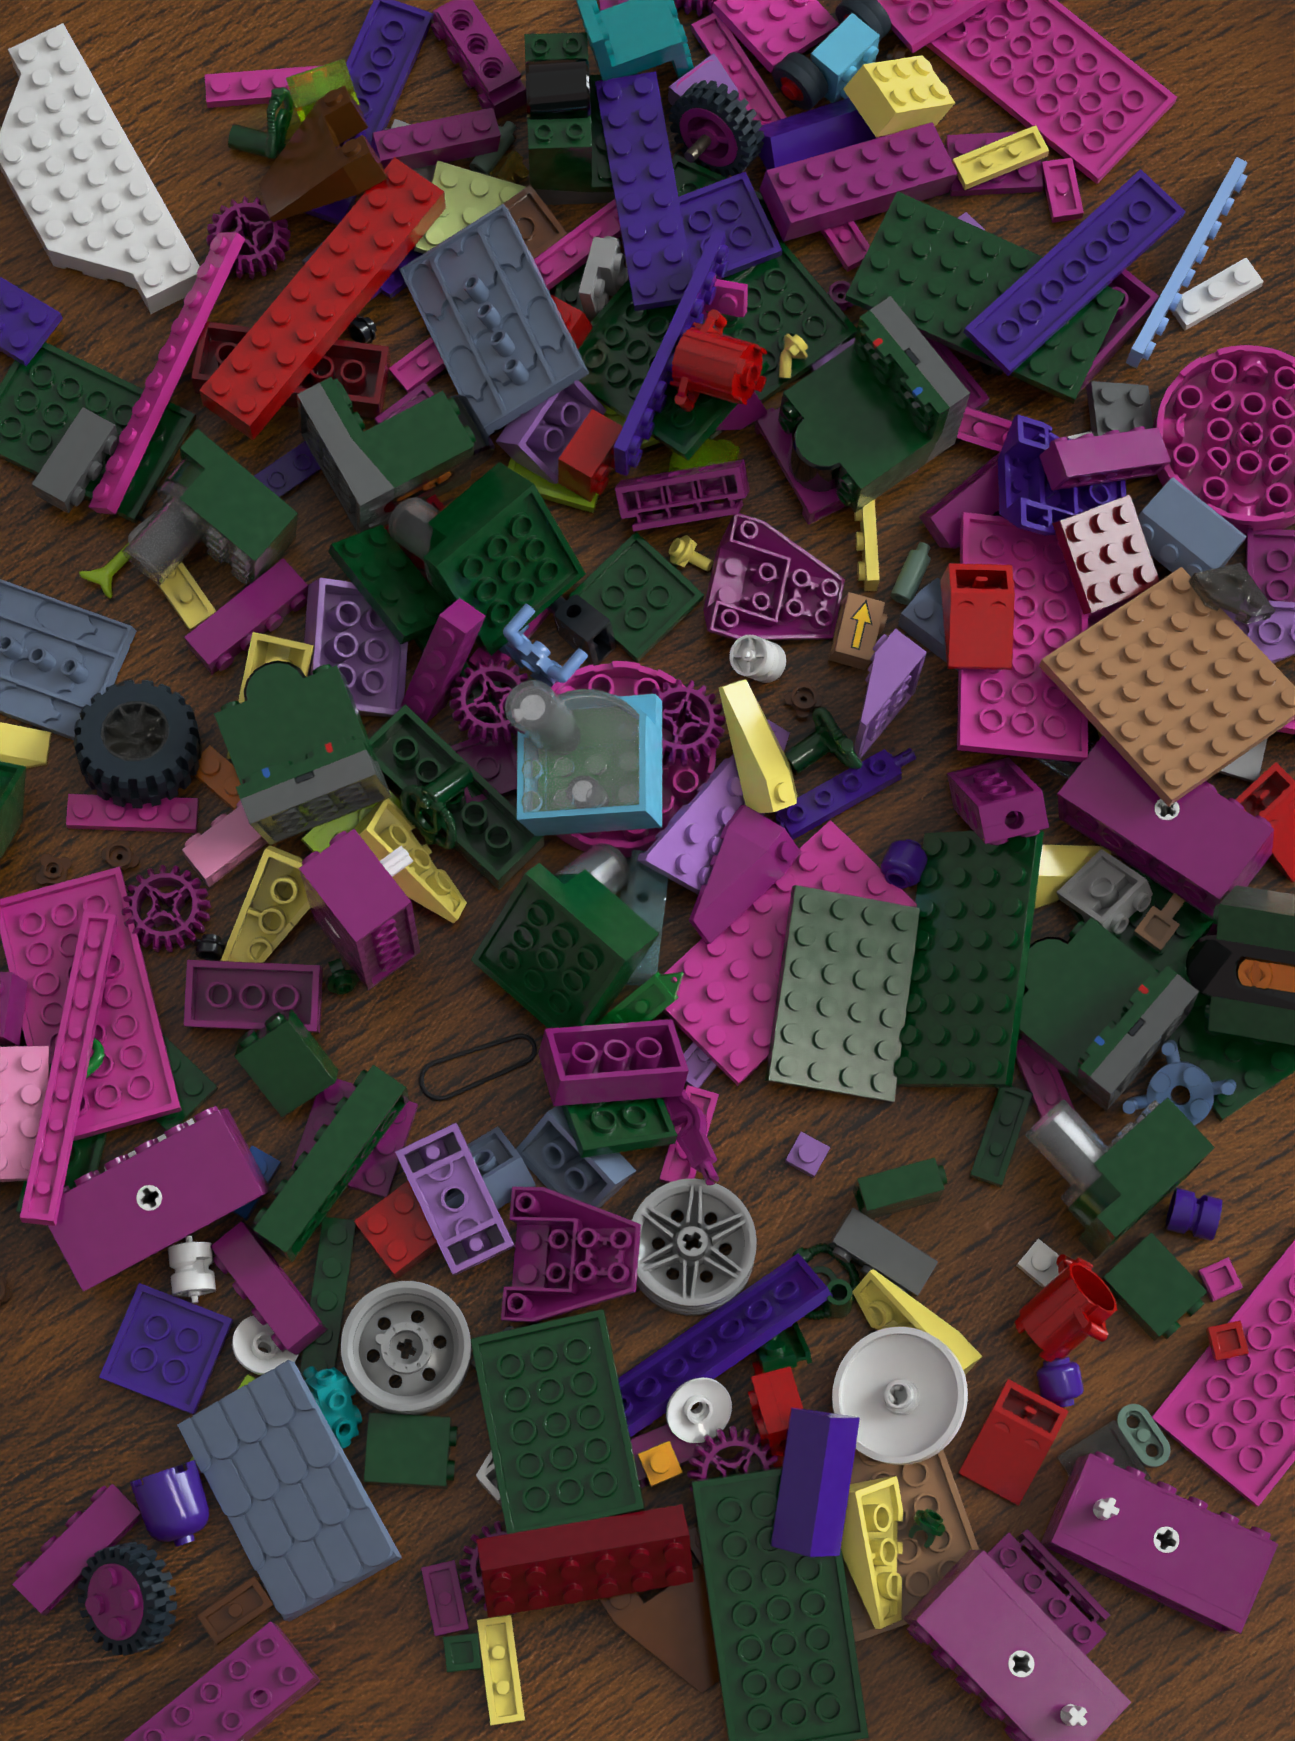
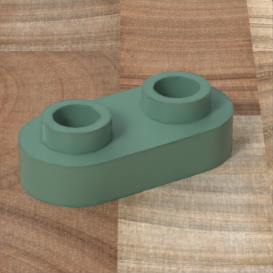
M1129 1404L1123 1407L1116 1416V1428L1137 1460L1148 1468H1156L1164 1464L1170 1456V1444L1149 1412L1138 1404ZM1129 1416L1137 1419L1138 1426L1136 1428H1130L1127 1425V1418ZM1148 1445L1156 1447L1157 1455L1155 1457L1147 1455L1146 1447Z

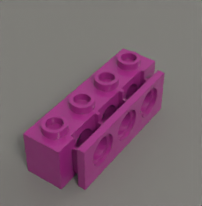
M452 0L434 9V23L431 24L432 31L439 41L443 40L447 45L446 51L454 65L458 63L462 68V76L469 88L474 87L478 93L477 99L481 108H493L497 120L527 104L526 88L520 80V72L473 0Z
M742 459L621 480L615 487L621 519L637 517L632 527L633 531L739 514L743 507L742 499L746 498L750 487L745 462ZM724 499V502L714 504L712 500ZM693 504L692 508H683V505ZM662 509V512L658 514H653L652 512L653 510Z
M1028 1529L1018 1536L1021 1540L1020 1543L1010 1533L1004 1535L987 1554L1067 1637L1087 1655L1107 1635L1096 1621H1105L1110 1614ZM1022 1546L1025 1547L1026 1551L1036 1562L1044 1567L1042 1570L1020 1549ZM1047 1571L1059 1586L1068 1591L1066 1595L1045 1575ZM1071 1596L1073 1597V1599L1075 1600V1602H1076L1088 1615H1090V1616L1093 1617L1090 1621H1089L1088 1618L1069 1600V1599L1071 1598Z

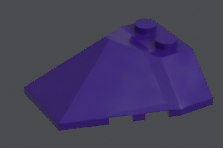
M1017 414L1013 418L998 457L999 514L1017 528L1044 536L1056 535L1052 523L1126 496L1125 480L1051 490L1039 456L1050 447L1049 443L1060 437L1051 432L1052 427L1046 423Z

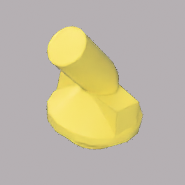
M790 334L784 336V349L781 352L779 361V378H791L792 359H806L808 357L805 351L808 349V346L797 334L793 337Z
M687 535L676 538L669 548L670 562L685 567L689 562L707 572L713 566V560L694 551L697 543Z

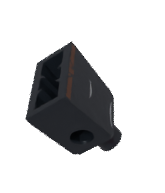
M575 594L567 601L560 596L547 607L553 614L559 635L573 649H582L588 655L586 661L590 665H599L617 648L611 621L579 595Z

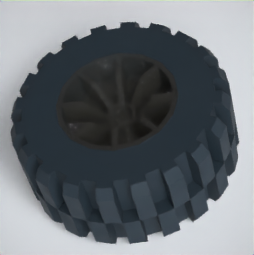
M134 680L124 681L125 685L119 687L113 684L106 687L107 692L103 695L99 692L91 698L92 705H85L79 713L81 720L79 719L75 723V737L73 740L81 773L84 775L88 786L92 790H97L99 797L105 801L112 798L114 805L125 807L126 803H130L132 808H143V804L151 803L152 807L160 805L162 799L167 797L171 800L178 796L177 790L179 788L186 789L191 783L190 775H196L199 769L198 760L202 757V747L195 714L191 706L186 704L185 698L178 692L172 694L171 687L164 684H159L156 687L153 681L142 680V684H135Z

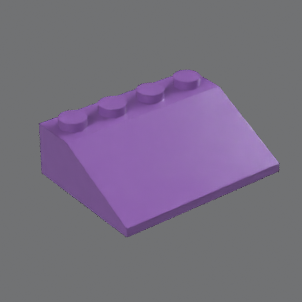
M318 578L309 584L304 643L314 645L308 676L313 675L312 671L322 665L330 664L331 667L337 665L346 678L360 716L392 717L402 708L400 705L405 692L408 642L404 644L398 642L352 582Z
M896 628L889 637L885 634L882 635L873 647L875 652L870 659L872 661L868 668L870 673L865 679L868 684L853 749L859 759L863 757L914 695L927 653Z

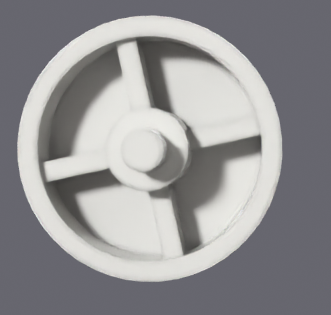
M744 635L732 645L730 663L738 674L759 682L769 683L778 679L784 672L786 655L784 650L774 642L756 635Z
M186 1236L185 1243L168 1248L169 1266L175 1269V1273L171 1276L173 1296L191 1297L192 1303H198V1296L216 1291L215 1273L209 1269V1266L213 1263V1252L210 1247L212 1243L193 1242L192 1236Z

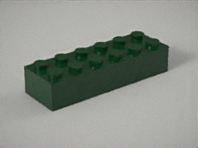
M406 704L369 738L386 784L399 796L407 786L425 787L456 762L464 763L471 770L474 777L473 783L468 786L471 798L483 794L487 799L481 802L472 801L466 803L463 790L446 803V807L450 810L452 817H454L457 828L454 848L498 890L544 847V836H535L517 820V809ZM411 795L409 799L410 806L415 810L417 798L415 795ZM430 808L424 809L422 814L425 821L433 826V823L430 821L433 818L432 810ZM441 815V829L439 833H441L442 837L446 838L447 825L443 819L444 817Z
M372 1065L369 1071L364 1069L358 1075L353 1084L356 1087L349 1098L344 1096L339 1101L333 1111L336 1116L330 1125L323 1124L313 1139L316 1142L309 1153L304 1151L299 1156L293 1167L296 1169L295 1173L289 1181L287 1179L281 1181L273 1194L276 1197L269 1208L264 1206L253 1221L256 1224L253 1230L259 1240L290 1262H293L409 1102L407 1088L375 1065Z

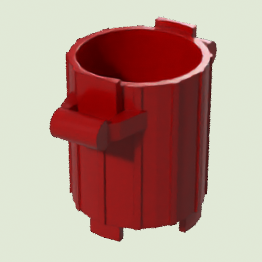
M715 309L708 312L704 324L693 322L695 327L692 326L683 333L674 353L672 361V378L674 381H670V385L678 390V394L674 399L675 403L686 412L693 410L694 403L700 393L732 403L747 405L748 402L746 401L752 397L754 391L762 392L767 380L766 377L761 376L762 355L767 354L766 349L758 344L723 335V329L727 324V320Z
M1061 1254L1056 1261L1059 1274L1019 1310L1020 1317L1015 1320L1018 1332L1021 1334L1026 1330L1032 1340L1043 1349L1039 1356L1049 1362H1052L1055 1358L1064 1359L1088 1336L1104 1342L1108 1337L1106 1320L1117 1311L1116 1299L1109 1287L1091 1270L1093 1264L1080 1257L1074 1260L1065 1254Z

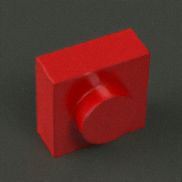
M1241 1320L1206 1329L1214 1362L1249 1354Z

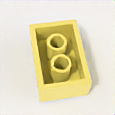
M923 55L863 64L843 88L875 137L890 135L931 122L936 126L955 104L948 88L939 80L930 62Z

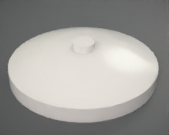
M889 1327L867 1335L848 1351L836 1372L832 1401L834 1414L860 1417L856 1449L886 1464L908 1465L931 1458L952 1441L965 1417L968 1389L966 1377L959 1360L942 1341L919 1329Z

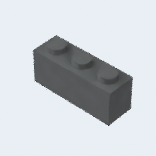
M82 407L33 481L32 486L36 496L68 514L74 506L77 507L85 496V488L89 482L96 480L101 473L102 462L108 454L112 455L118 446L119 435L115 424Z
M855 1208L847 1211L827 1244L834 1249L832 1254L846 1263H850L852 1260L861 1266L862 1269L860 1271L865 1276L870 1270L874 1269L913 1298L919 1295L938 1263L934 1258Z

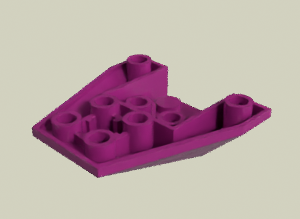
M741 513L734 514L715 554L703 609L707 630L733 640H737L744 635H756L765 640L832 639L845 579L765 521Z
M512 1187L509 1220L517 1224L512 1287H504L502 1321L538 1322L636 1292L641 1224L545 1187Z

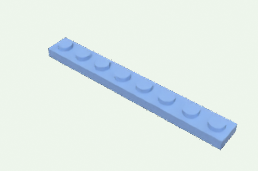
M1236 157L1131 348L1126 364L1137 369L1142 358L1148 361L1156 346V343L1152 342L1155 334L1159 336L1163 334L1170 320L1165 317L1168 310L1174 312L1183 296L1178 293L1181 286L1188 288L1196 272L1191 269L1195 262L1201 264L1209 247L1204 244L1208 238L1214 240L1222 225V223L1218 222L1220 215L1227 216L1235 201L1230 198L1233 191L1238 193L1241 191L1248 177L1243 174L1248 162Z

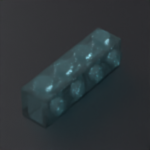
M632 850L631 860L624 859L622 878L628 879L627 891L621 890L620 900L659 933V936L626 983L628 985L641 986L658 972L668 878L637 861L639 854L646 851Z

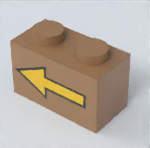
M848 592L841 602L828 660L862 670L867 668L872 662L870 659L875 652L873 647L876 644L878 632L882 633L886 624L887 614L883 613L885 602Z

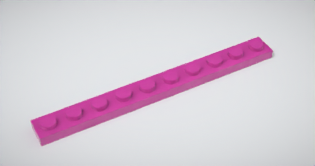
M715 13L691 24V31L707 56L709 57L714 53L739 92V100L742 101L745 98L749 102L745 107L747 111L754 109L757 113L753 120H760L761 124L765 125L787 118L730 29ZM854 221L821 230V233L847 272L861 265L870 245Z
M615 199L534 259L548 291L587 262L594 237L604 238L611 236L617 239L621 237ZM430 337L391 366L389 371L408 394L423 382L427 383L444 370L446 366L432 337Z
M221 232L212 240L210 251L205 262L197 271L196 281L184 299V306L179 317L172 324L170 336L166 344L159 351V359L153 372L146 379L144 391L140 399L133 406L132 416L126 428L119 436L118 446L113 456L107 461L106 471L100 483L93 491V498L89 508L95 512L116 514L245 241V238L237 232Z
M83 912L20 1214L22 1223L56 1226L118 923L116 914Z

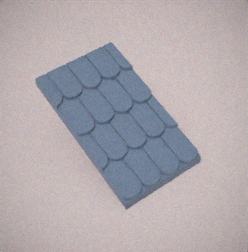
M501 204L399 269L458 394L463 395L462 402L477 433L482 439L495 432L494 430H498L515 420L522 413H526L541 404L548 397H552L567 388L574 381H578L589 374L514 219L504 204Z
M0 579V714L73 740L75 737V723L77 720H81L79 713L85 705H92L91 698L99 692L103 695L107 692L106 687L115 683L118 672H120L137 631L130 625Z
M285 1361L275 1369L266 1372L247 1385L220 1399V1401L196 1413L193 1417H189L178 1424L201 1473H204L223 1513L228 1516L254 1570L258 1572L276 1610L285 1621L290 1622L402 1559L295 1362Z

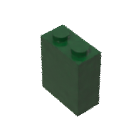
M292 1009L283 1015L280 1012L272 1015L264 1023L265 1027L256 1033L254 1030L245 1033L237 1041L239 1044L234 1055L281 1117H284L336 1083L339 1071Z
M934 1157L858 1178L853 1188V1194L858 1211L871 1219L938 1201L945 1190L944 1185L948 1184L943 1165L937 1166Z
M1152 1233L1102 1278L1116 1301L1154 1341L1161 1335L1167 1340L1181 1327L1177 1320L1183 1314L1187 1313L1191 1317L1205 1304L1200 1298L1207 1293L1206 1289Z
M369 1413L364 1483L366 1485L447 1489L448 1481H454L455 1460H449L450 1447H456L458 1426H451V1417Z

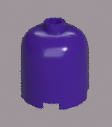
M195 1460L185 1463L187 1470H184L182 1464L143 1477L144 1485H142L141 1479L130 1482L145 1527L149 1535L156 1541H174L175 1547L195 1541L193 1534L202 1530L208 1522L209 1508Z

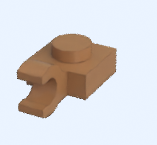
M1174 893L1162 911L1152 906L1133 934L1160 953L1180 925L1173 920V917L1182 907L1185 900Z

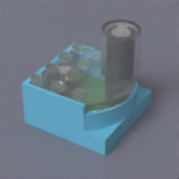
M536 680L522 682L512 689L506 700L505 711L507 719L518 730L517 820L535 836L662 828V700L656 694L616 696L600 690L578 689L557 695L550 686Z

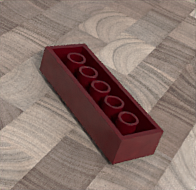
M206 321L199 336L191 377L195 393L200 394L199 390L252 327ZM337 339L283 406L298 408L297 394L332 377L333 380L338 379L343 385L352 402L353 412L357 411L361 417L376 418L383 410L391 365L389 347Z
M682 1504L476 1539L488 1618L694 1582L690 1535Z

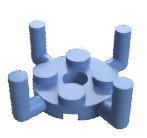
M525 603L503 629V635L508 642L499 651L510 656L521 669L525 666L533 672L530 676L543 684L548 690L557 681L560 683L567 682L574 672L580 669L579 667L587 659L588 655L578 648L563 666L554 660H550L548 656L551 652L545 645L537 640L532 644L523 634L529 628V625L519 631L535 613V610Z
M1167 1040L1161 1048L1162 1053L1166 1055L1167 1064L1153 1075L1148 1085L1147 1094L1128 1098L1123 1104V1111L1127 1114H1132L1135 1110L1148 1107L1153 1111L1168 1097L1191 1123L1196 1125L1210 1112L1214 1102V1095H1231L1234 1093L1237 1085L1233 1079L1212 1082L1210 1077L1196 1065L1180 1061L1177 1043L1174 1040ZM1179 1085L1185 1086L1190 1092L1189 1101L1184 1104L1176 1103L1171 1096L1174 1087Z

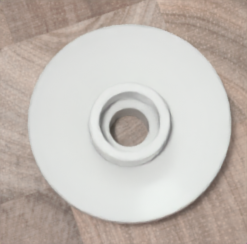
M254 1315L243 1320L233 1335L232 1347L235 1357L243 1367L258 1375H263L275 1369L287 1360L295 1362L298 1354L295 1355L287 1349L282 1352L270 1337L274 1334L268 1324L263 1326ZM258 1348H265L269 1353H264Z
M695 1378L689 1380L676 1389L668 1402L666 1410L668 1426L675 1436L685 1442H705L704 1436L707 1434L714 1438L717 1436L716 1429L721 1428L723 1430L730 1419L732 1412L731 1397L726 1388L714 1379ZM699 1402V1406L696 1409L691 1410L692 1406L695 1403Z

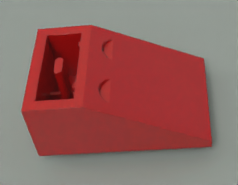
M949 563L940 580L947 669L1011 670L1015 601L1012 565Z
M1275 762L1235 800L1244 807L1246 812L1254 817L1256 815L1261 816L1271 824L1274 829L1272 855L1268 860L1293 883L1295 881V780Z
M1008 1379L1003 1384L958 1474L1019 1506L1069 1411Z

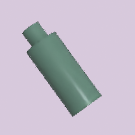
M506 121L503 127L498 126L501 134L498 152L475 156L469 165L472 171L488 176L492 173L515 140L512 134L517 127L514 123Z
M919 542L916 550H910L890 594L891 598L896 602L909 605L914 599L931 561V558L928 556L931 547L928 544Z

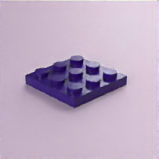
M746 172L679 196L692 275L713 229L726 233L725 245L729 247V251L725 260H728L729 264L724 277L782 256L780 244Z
M139 1283L99 1378L195 1415L233 1324V1319Z

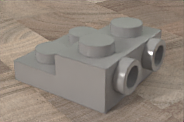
M594 237L578 292L583 310L589 321H592L609 302V295L614 296L628 279V271L624 265L625 255L620 250L621 241L615 237Z
M1100 849L1056 892L1059 900L1081 914L1085 923L1092 917L1111 934L1114 932L1116 934L1122 933L1128 926V918L1136 911L1142 912L1146 910L1150 905L1151 896L1153 895L1146 878L1103 849Z

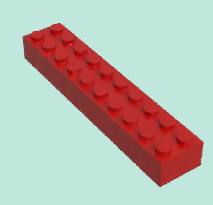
M395 157L384 169L387 179L366 190L199 390L203 406L251 440L258 436L446 209L444 191Z

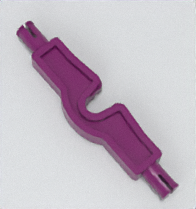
M684 1088L681 1096L662 1097L674 1126L688 1121L687 1125L677 1134L676 1140L685 1152L691 1167L702 1173L707 1185H714V1181H719V1176L713 1167L717 1157L706 1136L707 1121L704 1113L698 1106L690 1102Z

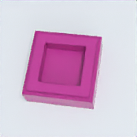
M1229 1257L1197 1271L1211 1302L1243 1288Z

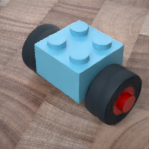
M877 0L841 1L835 10L840 25L811 53L810 60L800 53L791 52L775 66L772 71L773 80L781 93L791 103L803 110H810L823 97L831 103L837 102L841 98H848L843 88L863 64L875 63L879 52L878 43L891 29L889 15Z

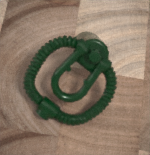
M285 87L272 89L266 112L268 121L267 132L233 124L229 134L228 148L269 159H276L286 146V133H288L287 130H289L293 115V100L289 90ZM284 100V109L281 108L279 110L275 121L274 119L276 110L280 107Z
M824 707L816 708L812 714L816 730L784 753L791 765L792 773L795 775L800 774L828 752L834 753L841 763L851 769H860L862 767V761L853 750V741L837 726L832 714Z
M462 762L453 764L425 787L416 785L405 787L400 795V806L403 814L421 832L426 844H437L447 850L454 848L457 828L454 817H452L450 810L446 807V803L474 781L471 770ZM411 795H415L417 798L415 812L412 811L409 802ZM430 808L432 810L433 818L430 821L433 823V826L425 821L422 814L424 809ZM441 815L444 817L443 819L447 825L446 838L442 837L441 833H439L441 829Z
M826 1243L815 1244V1246H811L808 1249L800 1247L792 1256L799 1253L808 1263L815 1255L820 1253L829 1254L845 1268L849 1278H851V1282L849 1284L845 1280L838 1279L835 1273L827 1267L816 1266L812 1268L816 1274L822 1273L829 1277L831 1282L827 1287L832 1296H828L827 1301L820 1305L822 1310H817V1312L812 1310L805 1315V1318L810 1320L812 1318L813 1320H820L831 1317H846L851 1312L852 1302L855 1300L852 1291L860 1283L858 1270H856L852 1261L846 1263L832 1254L834 1249Z

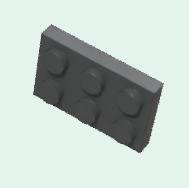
M1091 381L1086 386L1091 431L1094 436H1101L1112 430H1119L1120 433L1128 432L1140 426H1144L1145 429L1154 428L1148 385Z

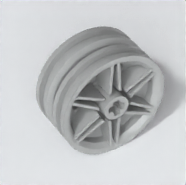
M681 1179L657 1188L640 1204L632 1221L641 1224L636 1284L650 1301L669 1312L695 1316L714 1312L740 1294L747 1284L753 1269L757 1238L751 1215L735 1194L717 1183L707 1185L703 1179ZM675 1210L681 1211L684 1215V1219L680 1223L671 1219V1214ZM708 1213H714L717 1216V1222L707 1225L704 1221L705 1216ZM655 1238H661L665 1242V1246L662 1249L656 1250L653 1248L652 1241ZM694 1238L698 1239L699 1249L695 1247L690 1251L686 1249L685 1240L692 1241ZM724 1243L732 1247V1252L726 1256L719 1252V1247ZM674 1268L679 1271V1277L676 1280H671L667 1277L666 1273L669 1269ZM704 1271H709L712 1273L713 1279L705 1283L701 1281L700 1274Z
M415 1281L388 1283L365 1295L350 1312L341 1337L342 1362L348 1378L356 1388V1392L374 1408L388 1414H425L449 1401L459 1390L466 1378L471 1360V1339L468 1324L456 1303L441 1290ZM414 1311H421L424 1314V1319L421 1323H415L411 1320V1315ZM381 1318H388L391 1321V1325L387 1330H381L378 1327V1321ZM443 1336L447 1341L446 1346L441 1349L436 1348L433 1344L435 1337ZM410 1342L412 1343V1349L416 1353L414 1356L409 1354L408 1359H403L402 1353L398 1348L400 1345L405 1347V1343ZM370 1350H377L380 1354L379 1360L375 1363L367 1360V1354ZM426 1368H432L435 1371L436 1376L434 1380L426 1381L423 1378L422 1373ZM398 1375L402 1378V1384L399 1388H392L389 1385L391 1376Z

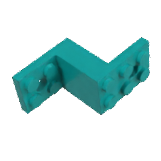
M576 0L585 32H587V39L603 81L630 76L669 61L672 62L678 79L694 68L687 44V36L683 25H680L678 12L673 0H629L602 11L599 10L596 0Z

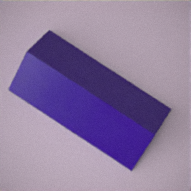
M847 98L762 125L759 131L764 132V138L761 140L764 142V145L760 150L759 156L766 169L770 170L879 137H875L852 101Z
M791 1407L771 1538L772 1547L808 1557L840 1556L860 1417Z

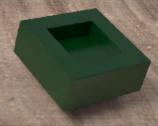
M478 1633L443 1637L447 1673L482 1669Z

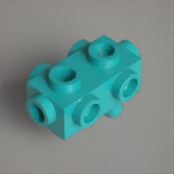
M309 1366L303 1372L306 1378L304 1381L341 1448H346L350 1445L351 1438L359 1435L357 1425L362 1423L361 1413L357 1406L352 1404L351 1396L356 1394V1388L347 1375H343L334 1367L318 1372L314 1366Z

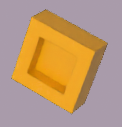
M670 1441L638 1454L651 1487L683 1474Z

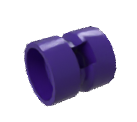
M1175 1188L1168 1208L1166 1230L1185 1234L1190 1230L1193 1237L1212 1241L1221 1216L1222 1199L1203 1195L1198 1199L1192 1191Z

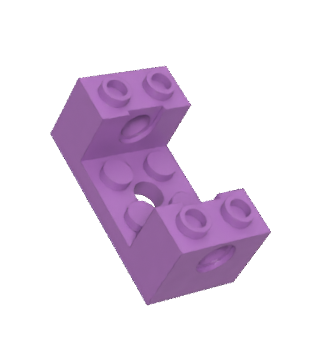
M457 1123L395 1151L452 1275H457L515 1247ZM451 1189H459L464 1194V1203L459 1208H450L445 1203V1195Z

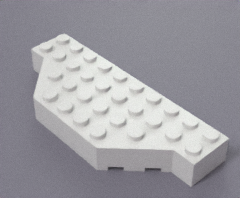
M62 23L9 48L8 52L13 67L20 79L0 130V170L53 266L62 269L68 267L82 271L84 275L106 281L108 279L124 283L127 287L135 288L138 290L150 314L185 298L196 281L197 271L200 266L64 24Z

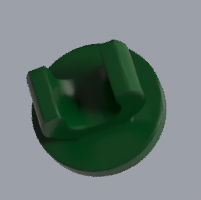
M341 958L328 962L332 975L326 981L327 989L332 993L341 995L351 992L359 981L357 973L354 970H346Z
M930 1509L925 1511L917 1510L913 1516L915 1523L911 1526L908 1536L913 1538L917 1531L922 1530L928 1536L924 1547H930L935 1537L942 1536L946 1530L942 1523V1517Z

